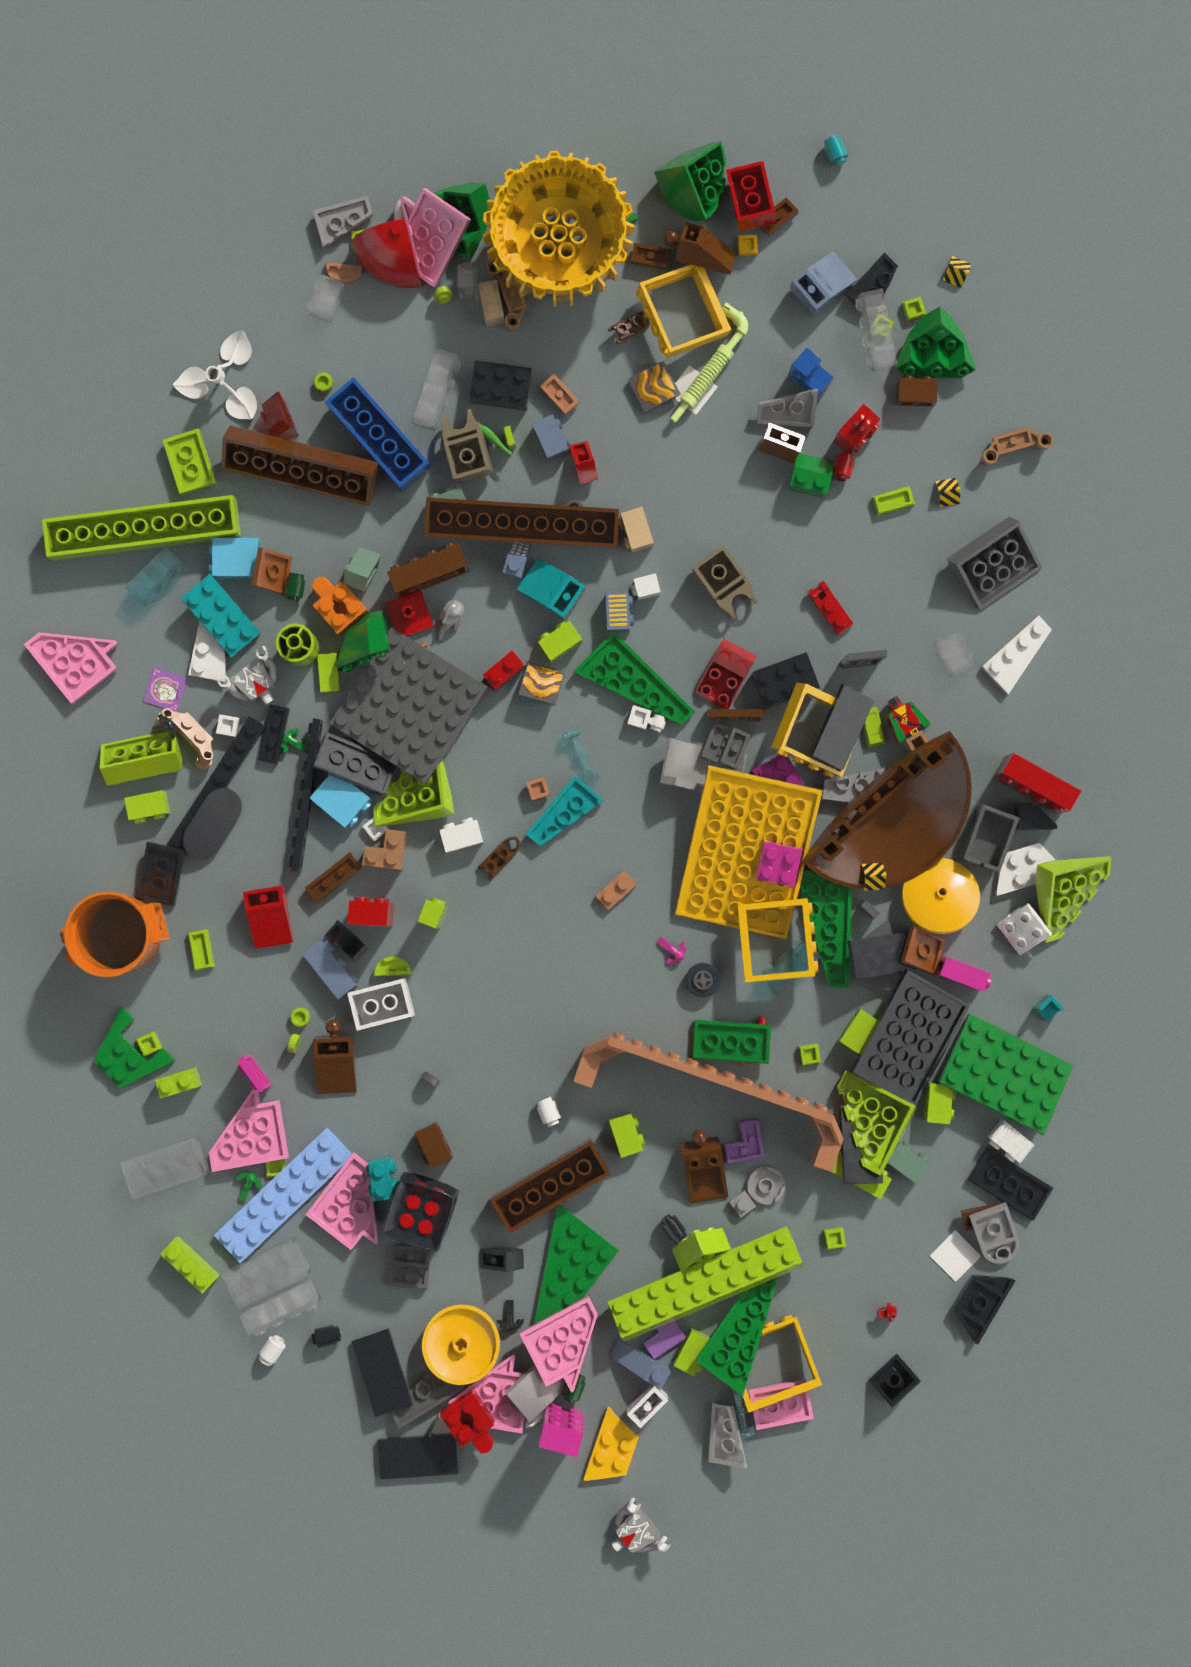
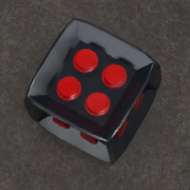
M403 1172L393 1194L384 1221L382 1234L415 1248L439 1252L460 1191L438 1180L415 1173Z

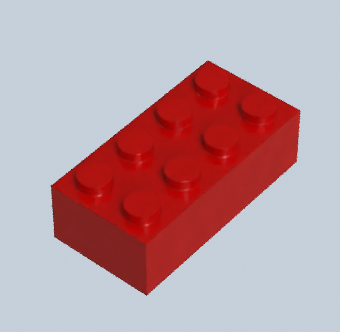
M1015 753L1005 756L995 774L999 778L998 781L1000 783L1016 787L1015 791L1022 795L1028 794L1032 796L1034 802L1040 805L1042 803L1048 805V809L1056 814L1071 811L1081 793V790Z

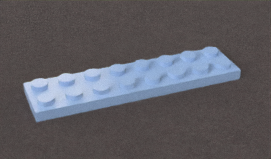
M326 1128L214 1236L241 1263L346 1163L352 1153Z

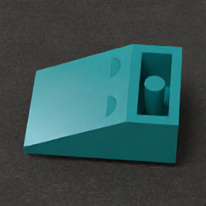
M537 558L517 590L565 621L584 593L585 585Z

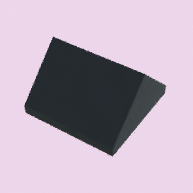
M898 1354L894 1355L869 1379L892 1408L921 1382Z

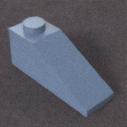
M620 1339L610 1354V1357L660 1389H662L671 1372L668 1365L653 1359V1357Z

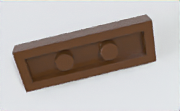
M765 709L706 710V718H710V722H722V719H729V722H741V719H749L748 722H760V719L765 717Z
M349 852L306 886L305 889L313 900L318 903L359 871L362 866L352 853Z

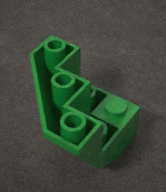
M940 306L925 314L909 332L896 363L897 370L905 376H913V378L928 376L932 378L961 379L976 370L963 333L952 316Z
M382 610L363 616L347 630L336 664L339 671L342 670L343 673L353 671L354 667L358 666L357 663L359 665H366L370 663V660L374 659V656L381 658L387 656L388 652H391L387 638L388 628Z

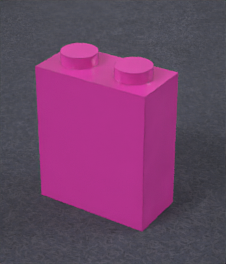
M941 956L936 975L982 992L988 989L991 983V978H989L991 973L949 957Z

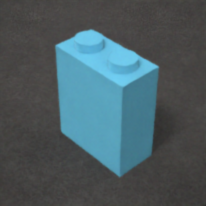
M212 538V543L209 544V553L212 555V562L209 563L210 574L215 579H252L258 547H261V540L259 538Z
M331 775L324 780L310 797L312 801L345 828L349 826L352 828L358 822L357 816L369 809L371 806L369 802L372 800L355 785Z

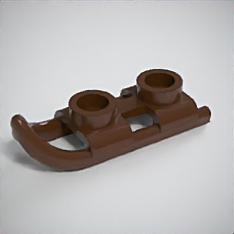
M643 311L635 313L608 328L609 332L615 330L620 339L616 341V344L645 330L651 325L650 321L646 325L644 324ZM634 328L635 331L631 333L628 331L629 329Z
M515 836L506 838L477 868L480 870L483 867L491 875L489 879L492 880L518 852L520 846L519 838ZM510 840H515L516 848L511 853L504 844ZM497 854V857L492 861L491 858ZM502 859L504 862L498 867L497 863Z

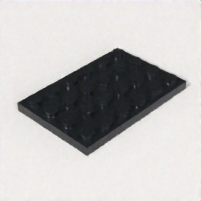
M905 969L850 1071L916 1106L970 1005Z

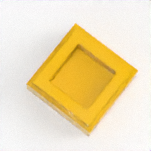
M738 235V256L758 255L757 235Z

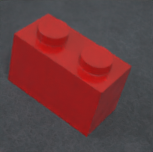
M511 650L486 671L483 677L497 692L522 671L525 665Z

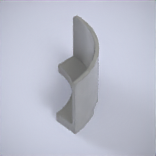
M669 738L660 783L702 793L708 765L744 773L747 755L743 754L740 765L735 770L699 758L704 746Z

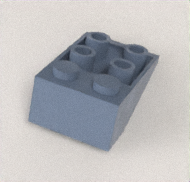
M833 251L794 278L790 289L810 313L815 316L857 282L858 279Z

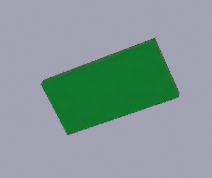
M694 1020L692 1058L769 1064L772 1025Z

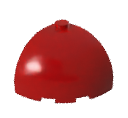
M404 218L370 227L358 233L352 239V246L359 262L374 278L398 288L421 287Z

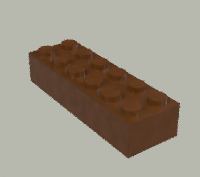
M590 1138L491 1196L490 1201L510 1234L610 1175V1170Z

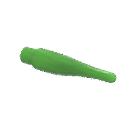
M477 421L482 428L484 437L511 456L512 453L501 443L494 432L486 425Z

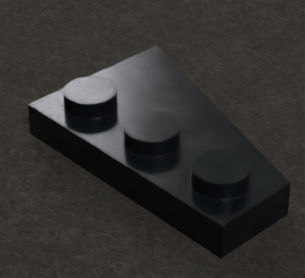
M885 252L845 295L871 322L874 321L879 306L898 267Z

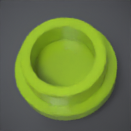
M446 286L435 290L434 299L438 303H448L453 297L452 291Z

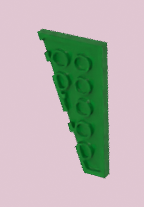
M614 631L573 671V673L681 726L695 712Z
M803 871L800 892L803 899L808 898V903H812L813 914H810L809 918L810 922H814L815 934L813 935L828 986L849 988L850 957L847 941H850L852 888L833 883L814 871Z
M779 1277L744 1291L695 1359V1362L742 1397L745 1393Z

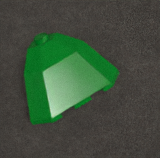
M466 183L435 192L436 196L471 219L455 254L459 257H473L488 227L483 222L484 213L490 211L487 207V201L490 198L485 183Z

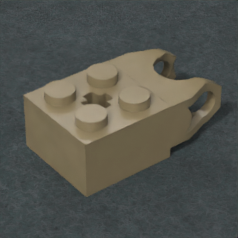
M472 409L467 410V423L462 429H453L446 416L442 417L444 446L453 480L457 484L494 474L482 428L475 420ZM471 455L472 459L467 461V456Z
M724 545L692 567V570L718 607L727 612L733 620L737 617L732 607V600L736 595L746 596L753 604L758 602L753 594L751 583ZM717 568L719 570L722 568L724 571L721 573L723 577L715 576L714 569Z

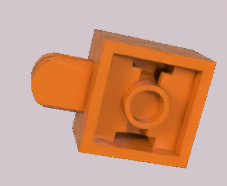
M318 577L313 581V591L320 598L313 606L339 637L343 636L363 616L369 614L368 610L351 590L343 584V581H340L335 587L325 577Z

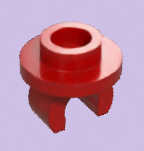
M888 1302L887 1307L879 1308L877 1310L878 1319L888 1317L889 1322H894V1318H897L896 1306Z

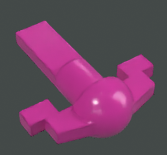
M663 937L657 941L658 944L674 956L673 959L669 957L666 963L674 965L684 958L687 948L684 946L685 943L683 941L679 944L680 951Z

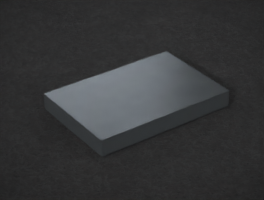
M887 650L849 653L841 660V668L879 665L887 657Z

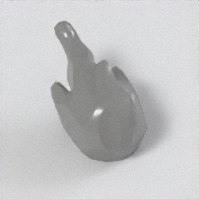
M451 600L444 605L439 614V620L442 619L443 624L440 626L438 640H442L445 632L453 625L454 630H456L461 624L464 614V606L461 602Z

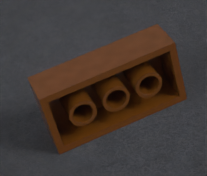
M450 543L444 546V549L441 551L432 550L426 553V556L423 558L415 557L408 560V564L403 566L401 564L390 567V571H387L395 594L398 598L470 571L459 543L456 545L455 543Z

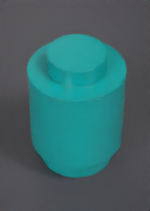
M838 135L827 138L824 141V149L830 164L835 166L844 164L848 154L842 140L838 138Z

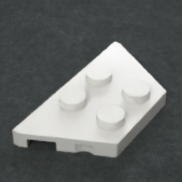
M1040 843L1007 852L1001 871L998 872L996 896L1036 884L1037 864L1054 861L1055 858Z

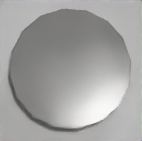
M760 1166L749 1174L747 1190L755 1202L762 1205L772 1204L783 1196L785 1180L776 1168Z

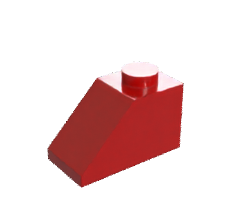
M588 441L570 445L572 459L580 484L598 480L595 461Z

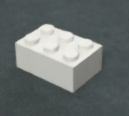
M406 978L347 993L356 1030L415 1016Z

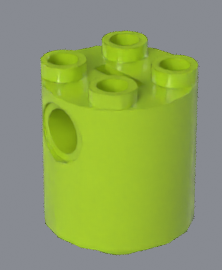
M297 623L288 624L277 634L276 649L280 656L290 664L306 667L317 658L320 650L319 641L304 625Z

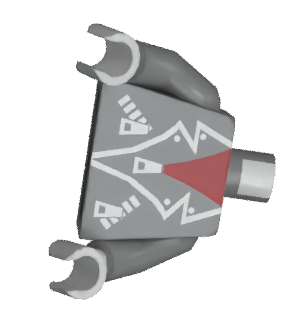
M262 646L265 651L264 653L259 654L257 649L255 650L257 659L232 676L230 680L225 674H222L226 678L225 682L220 683L217 680V683L221 687H225L235 698L246 702L250 700L256 702L261 699L268 706L275 701L270 691L276 687L274 682L277 680L276 666L268 655L266 647Z
M631 1498L629 1503L618 1511L615 1520V1532L618 1537L611 1542L613 1548L617 1552L625 1546L632 1553L657 1550L666 1552L671 1544L667 1545L664 1543L667 1537L663 1536L658 1540L660 1538L659 1531L640 1508L641 1504H633L635 1498Z

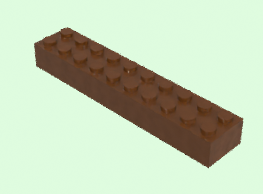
M426 497L425 537L617 548L619 509Z

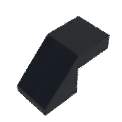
M339 920L325 934L356 963L369 949L360 938Z

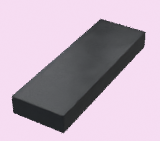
M270 704L259 761L278 765L282 749V737L285 734L290 712L289 708Z

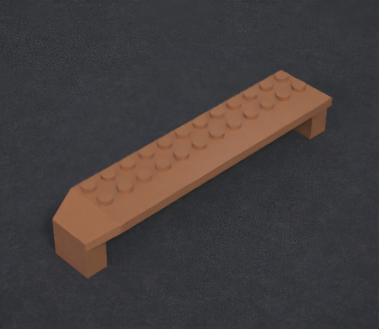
M614 1032V1035L608 1034L584 1047L573 1082L590 1088L593 1086L602 1061L623 1052H629L808 1115L818 1134L810 1162L813 1166L833 1172L844 1138L834 1115L827 1111L828 1108L825 1105L816 1102L814 1105L809 1104L810 1101L796 1096V1099L791 1098L788 1092L779 1089L778 1092L772 1091L773 1088L762 1083L759 1086L754 1085L753 1080L742 1077L741 1080L735 1078L736 1075L725 1070L723 1073L717 1072L716 1067L708 1064L702 1067L694 1059L687 1058L686 1061L682 1060L679 1054L670 1051L668 1054L662 1053V1049L653 1045L650 1048L645 1047L642 1041L632 1039V1042L625 1040L624 1035Z

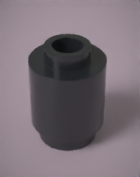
M668 1214L661 1219L662 1224L660 1228L670 1241L677 1244L687 1236L685 1227L676 1215L671 1216Z
M330 1325L317 1328L311 1334L313 1345H317L318 1348L335 1345L341 1341L339 1326Z

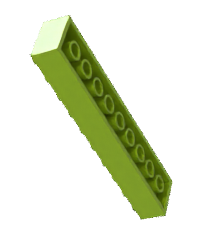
M233 495L42 519L46 557L52 561L212 541V538L241 537L237 499Z
M786 1226L610 1300L608 1304L621 1338L626 1342L803 1267V1262Z

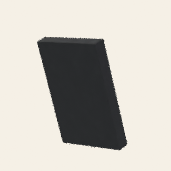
M148 841L145 848L137 898L175 906L186 850Z

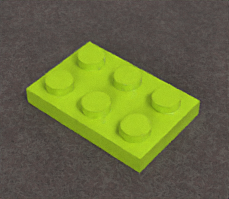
M199 428L162 440L180 495L217 484Z

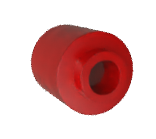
M839 452L838 456H836L832 473L835 480L845 482L851 478L854 465L853 454Z

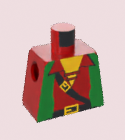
M898 696L887 701L893 712L886 715V719L896 744L901 743L931 725L912 701L903 705Z

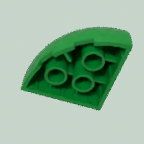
M718 141L695 148L672 159L654 171L662 194L668 204L679 215L688 220H706L715 212L719 205L718 200L720 195L724 193L726 178H724L726 158L722 142Z

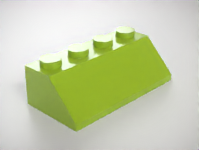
M166 730L156 734L152 733L101 744L100 771L106 785L120 784L182 770V754L177 733L175 738H171L169 735L170 731Z

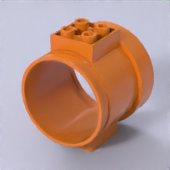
M99 892L81 900L70 912L65 927L61 928L62 932L60 933L61 941L67 949L65 952L67 962L71 966L77 965L85 972L99 977L120 976L144 966L155 956L162 942L170 941L161 903L147 904L140 899L118 892ZM116 900H122L132 905L142 916L146 928V940L142 952L132 963L123 968L113 967L101 960L95 953L90 939V929L94 917L105 905Z

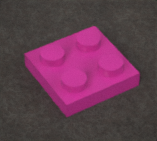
M764 841L756 879L794 887L802 849Z
M250 1054L243 1056L237 1061L239 1064L237 1066L243 1075L249 1077L251 1080L249 1084L255 1091L262 1092L272 1085Z

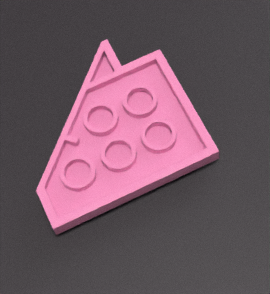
M422 188L416 203H413L405 196L401 197L400 201L418 275L431 286L438 287L471 219L428 189Z
M39 632L24 644L71 704L76 703L118 669L107 656V653L119 644L114 640Z
M254 1089L251 1091L209 1152L212 1172L289 1158L280 1100L260 1103L259 1091Z
M356 1153L350 1156L306 1213V1216L350 1250L353 1249L363 1235L375 1245L379 1242L373 1196L370 1197L368 1185L371 1183L370 1177H367L366 1165L368 1163Z
M589 1296L519 1333L546 1387L564 1377L570 1391L573 1392L598 1315Z
M511 1354L492 1368L482 1379L470 1384L452 1397L449 1403L474 1387L495 1419L494 1426L491 1429L523 1433L525 1417L507 1397L505 1392L526 1372L513 1371L515 1354Z

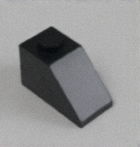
M1020 803V806L1014 807L1015 816L1019 817L1015 830L1057 829V824L1038 806H1032V803Z
M512 1247L480 1249L481 1269L502 1272L524 1269L523 1249Z

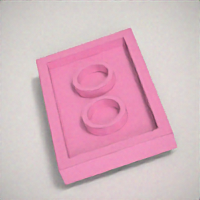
M806 1379L749 1389L751 1402L805 1383ZM808 1391L753 1411L756 1430L814 1419Z

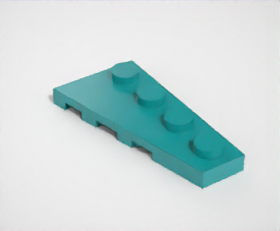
M574 776L527 831L526 835L536 844L542 846L604 800L579 778Z

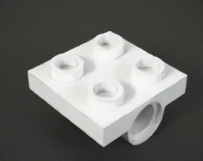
M1029 903L1017 908L997 924L1019 955L1033 948L1052 934Z

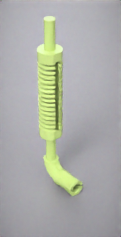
M725 303V307H722L725 316L737 326V332L727 345L721 344L717 352L712 355V358L699 372L697 378L695 377V380L692 381L693 383L680 397L682 403L670 418L674 423L678 421L688 407L694 408L697 401L700 400L704 392L708 390V387L717 378V375L721 373L726 364H728V361L734 356L732 349L748 332V321L742 311L739 312L729 303Z

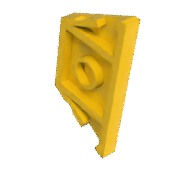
M610 1407L606 1409L583 1477L585 1481L626 1476L638 1436L633 1430L629 1429L626 1423Z

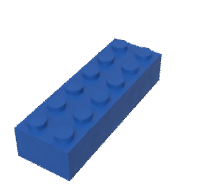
M354 377L325 401L327 408L375 462H378V466L401 492L406 490L431 468L424 456Z

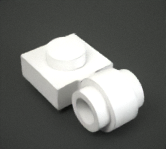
M633 705L627 724L646 730L647 724L651 726L650 730L661 733L666 722L665 717L654 715V718H650V710Z

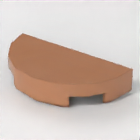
M325 262L329 277L342 285L357 281L363 272V266Z

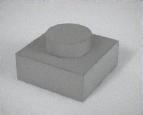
M745 1190L729 1200L740 1218L756 1207Z

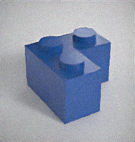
M806 347L792 363L788 375L790 376L789 379L794 384L802 386L804 391L818 388V398L830 385L834 377L819 365L821 359Z

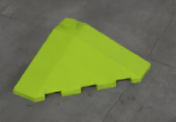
M443 759L427 784L400 769L401 775L396 782L391 781L386 792L387 795L382 803H376L373 808L375 827L432 820L453 815L452 795Z
M1112 857L1054 860L1037 864L1036 890L1040 919L1052 933L1043 942L1047 943L1061 939L1065 934L1062 930L1068 922L1073 923L1081 913L1079 907L1085 900L1089 902L1098 891L1095 888L1100 880L1106 881L1110 876Z
M846 1070L837 1088L839 1094L843 1096L845 1103L843 1107L847 1119L851 1121L854 1130L852 1132L856 1147L860 1149L863 1167L881 1176L917 1107Z

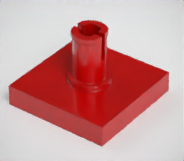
M422 590L386 602L394 629L406 637L434 628Z

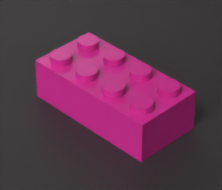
M557 1403L548 1405L545 1408L540 1427L538 1447L578 1457L584 1430V1414L576 1408L564 1409Z

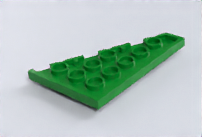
M561 1204L557 1206L534 1325L581 1300L619 1251V1249Z

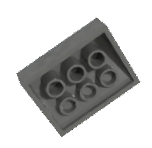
M1007 517L947 558L954 575L978 610L983 609L1042 568L1020 521L1011 517Z

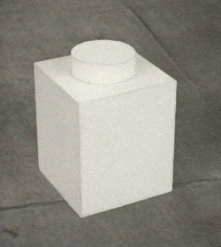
M656 573L633 579V585H631L633 596H637L638 600L660 595L661 591Z

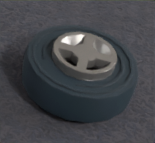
M698 963L688 970L685 982L692 994L697 997H707L717 991L720 985V976L712 965Z

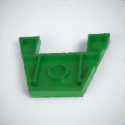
M124 1007L119 1009L93 1060L119 1088L176 1060L165 1048H162L148 1061L122 1035V1032L135 1020Z

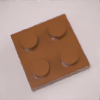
M258 547L251 585L278 594H284L292 557Z
M916 925L910 926L901 962L930 975H936L946 939L927 932Z

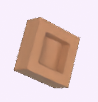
M545 777L526 782L532 801L550 795Z

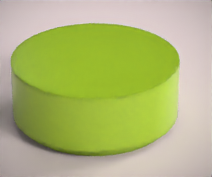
M319 373L315 376L314 386L319 392L327 393L333 388V379L329 374Z
M296 1008L292 1011L290 1020L294 1026L303 1027L309 1023L310 1013L305 1008Z
M294 1033L290 1037L287 1046L288 1052L297 1053L302 1040L301 1035Z

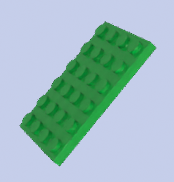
M968 1014L938 1083L1040 1135H1045L1073 1065L972 1014Z

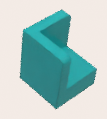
M1048 994L1033 1007L1047 1022L1058 1011L1065 1009L1052 995Z

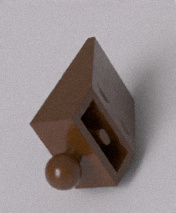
M686 222L681 237L675 231L665 233L664 242L666 245L675 246L679 244L675 260L680 261L682 264H692L731 275L736 253L705 227Z
M334 1019L329 1020L326 1023L325 1029L330 1036H315L313 1039L318 1094L357 1092L354 1034L337 1035L341 1030L340 1023ZM342 1042H348V1047L344 1048ZM328 1043L329 1048H324L322 1044Z
M697 1130L692 1134V1141L680 1143L690 1203L727 1198L729 1196L718 1136L707 1138L704 1131Z

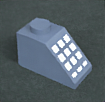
M512 542L503 569L504 577L522 581L532 544Z

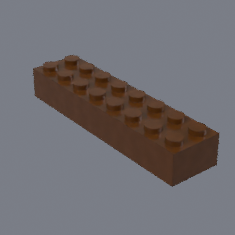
M231 425L222 439V470L365 506L370 505L375 495L378 462Z

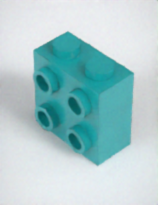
M392 1155L373 1157L368 1162V1165H366L367 1177L371 1179L368 1191L369 1196H373V1201L392 1199L399 1183L398 1179L394 1177L397 1165L396 1160H392Z

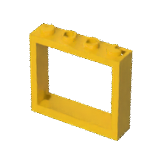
M690 264L639 283L636 289L637 300L643 305L644 316L646 319H649L651 332L654 337H657L659 350L666 359L727 337L731 331L703 267ZM693 276L716 332L672 348L648 292Z
M796 683L771 747L778 750L777 754L788 757L789 755L793 757L792 761L799 764L807 763L809 764L808 768L819 771L820 769L824 771L823 775L827 777H842L846 766L842 771L785 746L805 695L829 707L832 706L835 697L808 684Z
M808 898L738 905L745 983L815 977V973L819 972L818 961H814L813 953H817L816 941L812 942L811 934H815L814 922H810L809 915L813 914L812 903H808ZM802 906L809 971L752 976L746 911Z
M792 1315L780 1318L781 1323L774 1325L773 1321L765 1324L762 1336L793 1325L813 1380L751 1402L747 1389H745L743 1399L748 1412L822 1385L797 1317L792 1318Z

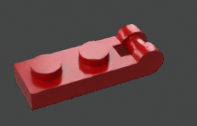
M821 581L815 589L812 588L807 591L809 597L837 636L854 624L824 581ZM823 592L826 597L820 600L818 595Z

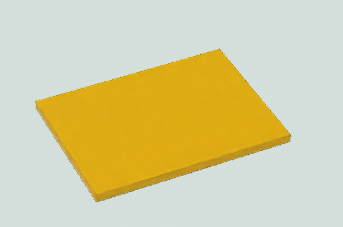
M708 765L675 915L740 929L738 905L796 900L805 867L803 859L809 850L822 790ZM764 841L802 849L794 887L756 879ZM795 906L746 911L748 931L787 939Z

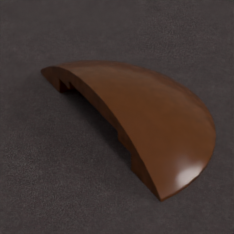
M948 731L928 741L897 761L868 784L826 827L804 857L803 862L812 871L833 883L858 889H864L865 873L862 864L883 863L886 872L885 887L909 881L935 865L949 851L960 835L966 822L971 802L972 785L969 765L964 751L953 734Z

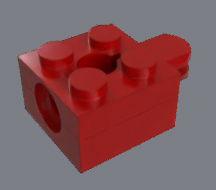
M863 403L837 432L833 441L845 452L851 454L855 452L857 454L866 443V438L870 440L877 432V429L880 427L878 423L881 418Z
M473 1387L443 1407L440 1411V1417L461 1448L472 1442L479 1453L486 1454L493 1447L494 1440L488 1429L494 1426L495 1419Z

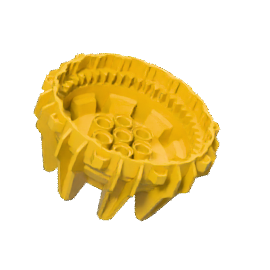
M550 151L547 158L543 159L535 155V160L525 165L521 161L519 162V170L508 169L504 173L506 181L504 185H495V199L487 201V207L490 211L485 212L483 218L484 224L491 228L490 231L483 234L484 243L493 245L492 248L487 250L488 259L495 260L494 266L498 272H509L506 279L507 287L510 288L513 285L520 286L519 293L522 298L527 294L533 293L534 298L541 300L545 295L553 294L554 307H557L556 301L569 300L570 306H573V293L576 292L581 293L584 297L591 295L592 290H600L604 293L606 285L603 281L608 279L617 280V272L613 266L625 263L627 259L626 252L632 250L633 242L626 239V236L634 234V225L626 221L632 215L631 204L625 202L626 192H619L616 188V177L608 179L605 176L606 167L601 163L595 166L590 165L589 158L587 157L585 161L574 158L573 153H570L568 157H562L558 151ZM550 216L556 218L554 222H549L546 219ZM569 218L575 220L573 224H568L565 221ZM539 231L545 233L543 237L535 236ZM559 233L563 234L564 237L556 239L554 236ZM581 236L583 239L577 242L573 238ZM545 249H551L553 251L549 255L543 253ZM564 251H570L572 253L569 257H564L562 255Z

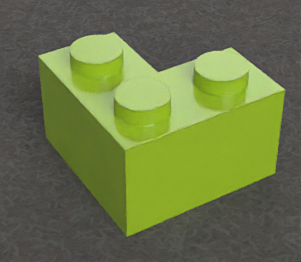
M710 1227L702 1232L700 1230L692 1231L689 1233V1237L680 1241L672 1251L681 1271L729 1251L731 1247L723 1228L714 1229V1227Z

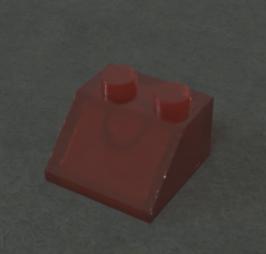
M276 392L261 405L263 411L260 413L264 422L269 423V435L291 440L298 437L299 434L285 400L280 392Z

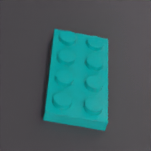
M211 574L180 598L230 658L260 634L259 630Z

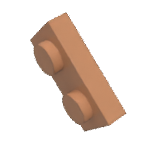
M555 374L540 385V389L565 416L579 404V400Z
M623 871L602 889L596 897L609 910L637 884Z

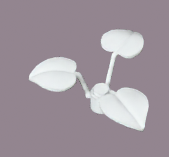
M239 330L231 334L221 346V357L229 361L228 363L218 365L217 367L210 366L206 371L199 367H190L181 374L173 383V386L184 396L200 399L208 393L206 383L211 381L215 384H221L233 394L226 400L228 413L237 419L251 420L257 411V400L254 393L246 387H240L235 392L224 382L225 374L222 371L223 368L232 365L233 362L237 365H243L251 357L252 348L245 332Z

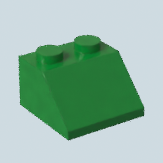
M799 453L795 460L788 490L825 499L832 478L834 461Z

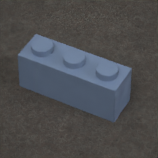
M323 939L319 940L302 955L335 997L341 999L358 985L356 982L358 978L352 971H347L344 967L346 963L340 956H335L332 952L334 948L328 940L325 942Z

